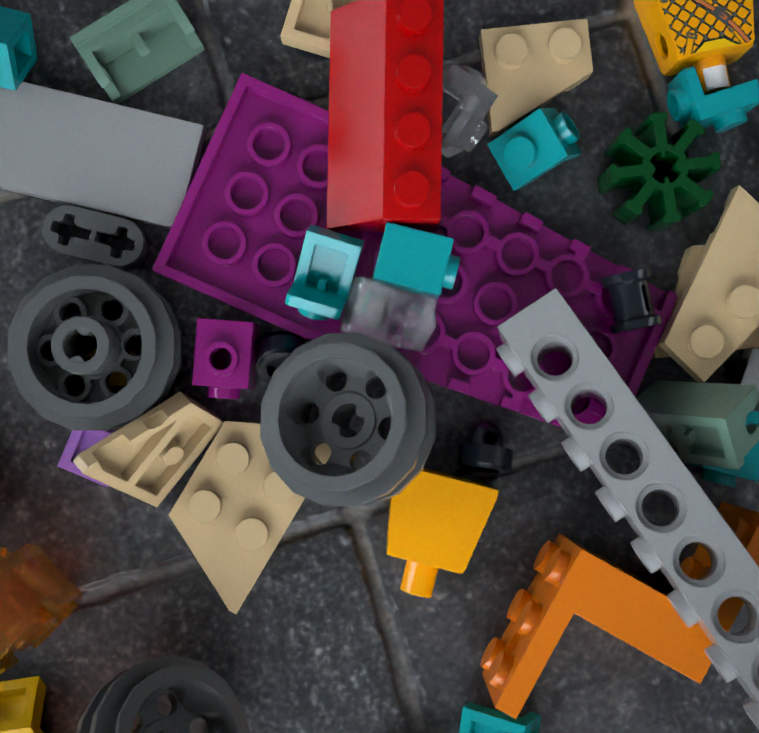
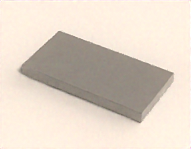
M22 82L16 91L0 87V189L171 229L196 174L207 130L202 124L27 82Z

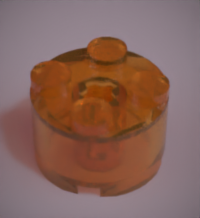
M31 543L22 546L13 554L6 547L0 548V674L20 662L14 655V652L17 650L22 651L30 645L36 649L48 639L76 609L78 604L74 600L83 596V593L38 545H32Z

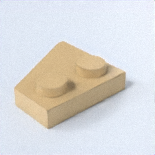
M587 19L481 29L479 45L489 136L494 137L506 131L507 127L531 112L534 113L539 108H543L557 95L564 91L568 92L590 77L593 72Z
M179 392L78 454L73 462L82 474L158 507L217 434L224 422L213 411Z

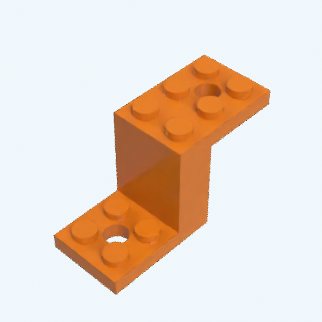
M722 502L719 509H717L759 567V512ZM559 533L554 543L548 540L540 549L533 565V569L537 571L535 578L527 591L522 588L513 598L507 612V618L511 620L501 639L494 637L490 641L480 663V666L484 668L482 675L494 707L516 719L573 614L580 616L701 684L711 665V661L704 649L712 645L698 622L691 627H688L668 600L667 592ZM699 545L693 557H687L681 563L680 568L688 577L694 580L701 579L710 570L711 558L706 549ZM735 596L725 599L718 608V621L726 632H729L744 604L742 600Z

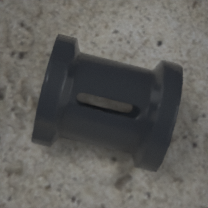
M650 268L602 278V287L608 289L615 321L610 325L611 334L662 324L661 315L654 314L648 286V280L652 277Z

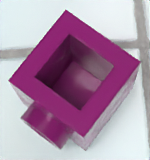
M197 318L192 385L208 386L207 397L240 400L241 389L255 390V347L260 334V326L254 322Z

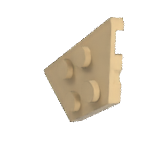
M224 421L169 513V517L228 610L237 614L304 502L305 497L292 492L271 468L260 438V423ZM326 443L320 444L315 450L316 456L323 464L327 463L331 456V448Z

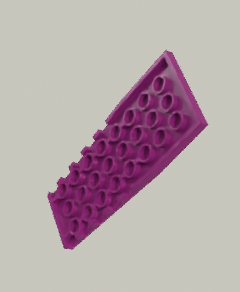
M241 73L152 271L310 341L325 334L360 332L388 343L401 351L424 374L428 382L543 422L546 421L528 396V394L536 389L524 372L514 376L496 350V348L504 344L501 340L498 326L556 288L634 396L636 395L678 298L677 294L670 290L665 292L648 282L654 314L661 315L662 324L611 334L610 325L615 321L608 289L602 287L601 280L608 276L634 270L623 264L620 266L615 265L590 251V246L575 238L570 240L542 225L544 221L527 212L522 214L496 200V195L477 185L475 187L468 185L450 175L451 171L442 167L441 221L437 232L433 234L454 239L450 254L459 256L460 262L452 290L442 287L441 294L436 301L373 285V275L384 232L334 231L365 241L349 300L340 319H310L299 313L298 308L285 304L287 292L294 283L307 229L311 224L327 229L329 111ZM561 352L548 353L539 363L540 369L551 376L564 374L572 365L569 357ZM590 397L579 399L571 409L573 416L584 424H595L606 415L605 408L601 402ZM556 418L549 422V424L562 428Z

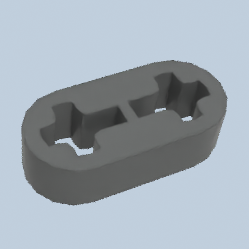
M62 205L48 213L43 222L42 233L45 242L53 250L68 257L96 264H108L121 270H131L139 267L149 254L150 242L147 234L141 227L125 218L76 206ZM75 218V225L91 232L90 238L86 240L71 237L67 245V238L59 234L62 225L71 226ZM128 231L127 237L135 242V247L133 251L124 250L121 258H118L117 250L102 244L104 236L121 239L124 232Z

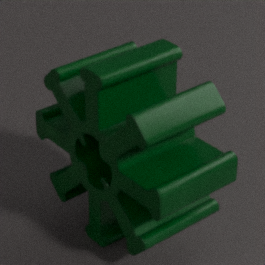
M667 112L651 113L635 129L634 134L639 136V139L631 134L632 129L626 127L604 152V156L606 158H614L624 167L611 164L597 179L598 192L601 195L605 194L608 190L630 188L632 192L629 199L612 213V216L623 225L628 224L642 214L643 209L641 207L648 201L651 224L648 225L647 229L649 232L663 231L679 222L682 216L688 217L708 204L714 196V192L712 190L705 191L692 179L700 183L721 168L720 154L717 151H713L708 156L688 159L684 154L687 147L705 132V128L693 119L689 120L672 135L671 140L673 142L668 144L665 120L668 118ZM655 165L663 171L659 177L660 182L652 177L656 169ZM677 207L682 210V215L677 213Z

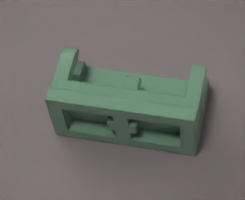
M129 0L69 37L102 89H105L114 104H120L205 50L195 33V29L176 0Z
M655 380L636 398L683 463L739 470L744 464L743 458L759 441V424L750 423L746 426L748 413L754 410L759 401L756 385Z

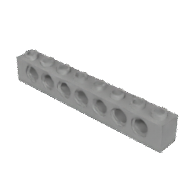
M555 288L498 326L499 334L504 344L496 348V350L514 376L524 372L536 390L528 394L546 423L556 418L566 432L568 438L562 441L561 444L580 472L590 467L603 487L595 491L612 519L617 522L625 517L638 538L630 542L642 563L651 574L661 569L675 590L666 596L680 618L688 627L698 622L712 645L704 649L721 677L726 683L736 678L748 694L751 701L743 705V708L759 730V678L757 672L759 665V567ZM561 352L569 357L572 365L564 374L551 376L540 369L539 363L546 354ZM586 397L594 398L604 406L606 415L595 424L581 423L573 416L571 411L576 401ZM620 444L632 447L639 456L640 464L638 470L631 474L614 472L606 461V452L611 447ZM652 493H660L672 501L675 515L668 526H656L646 520L642 513V501L645 496ZM689 543L702 546L710 555V570L701 579L694 580L688 577L680 568V552ZM735 596L746 605L749 618L742 630L728 633L721 627L717 613L720 604L725 599Z

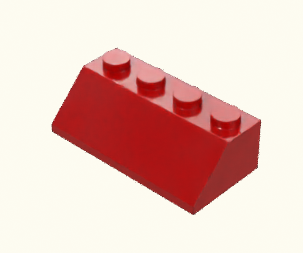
M357 0L331 11L327 182L328 230L384 232L386 223L389 222L425 232H437L441 221L444 0Z

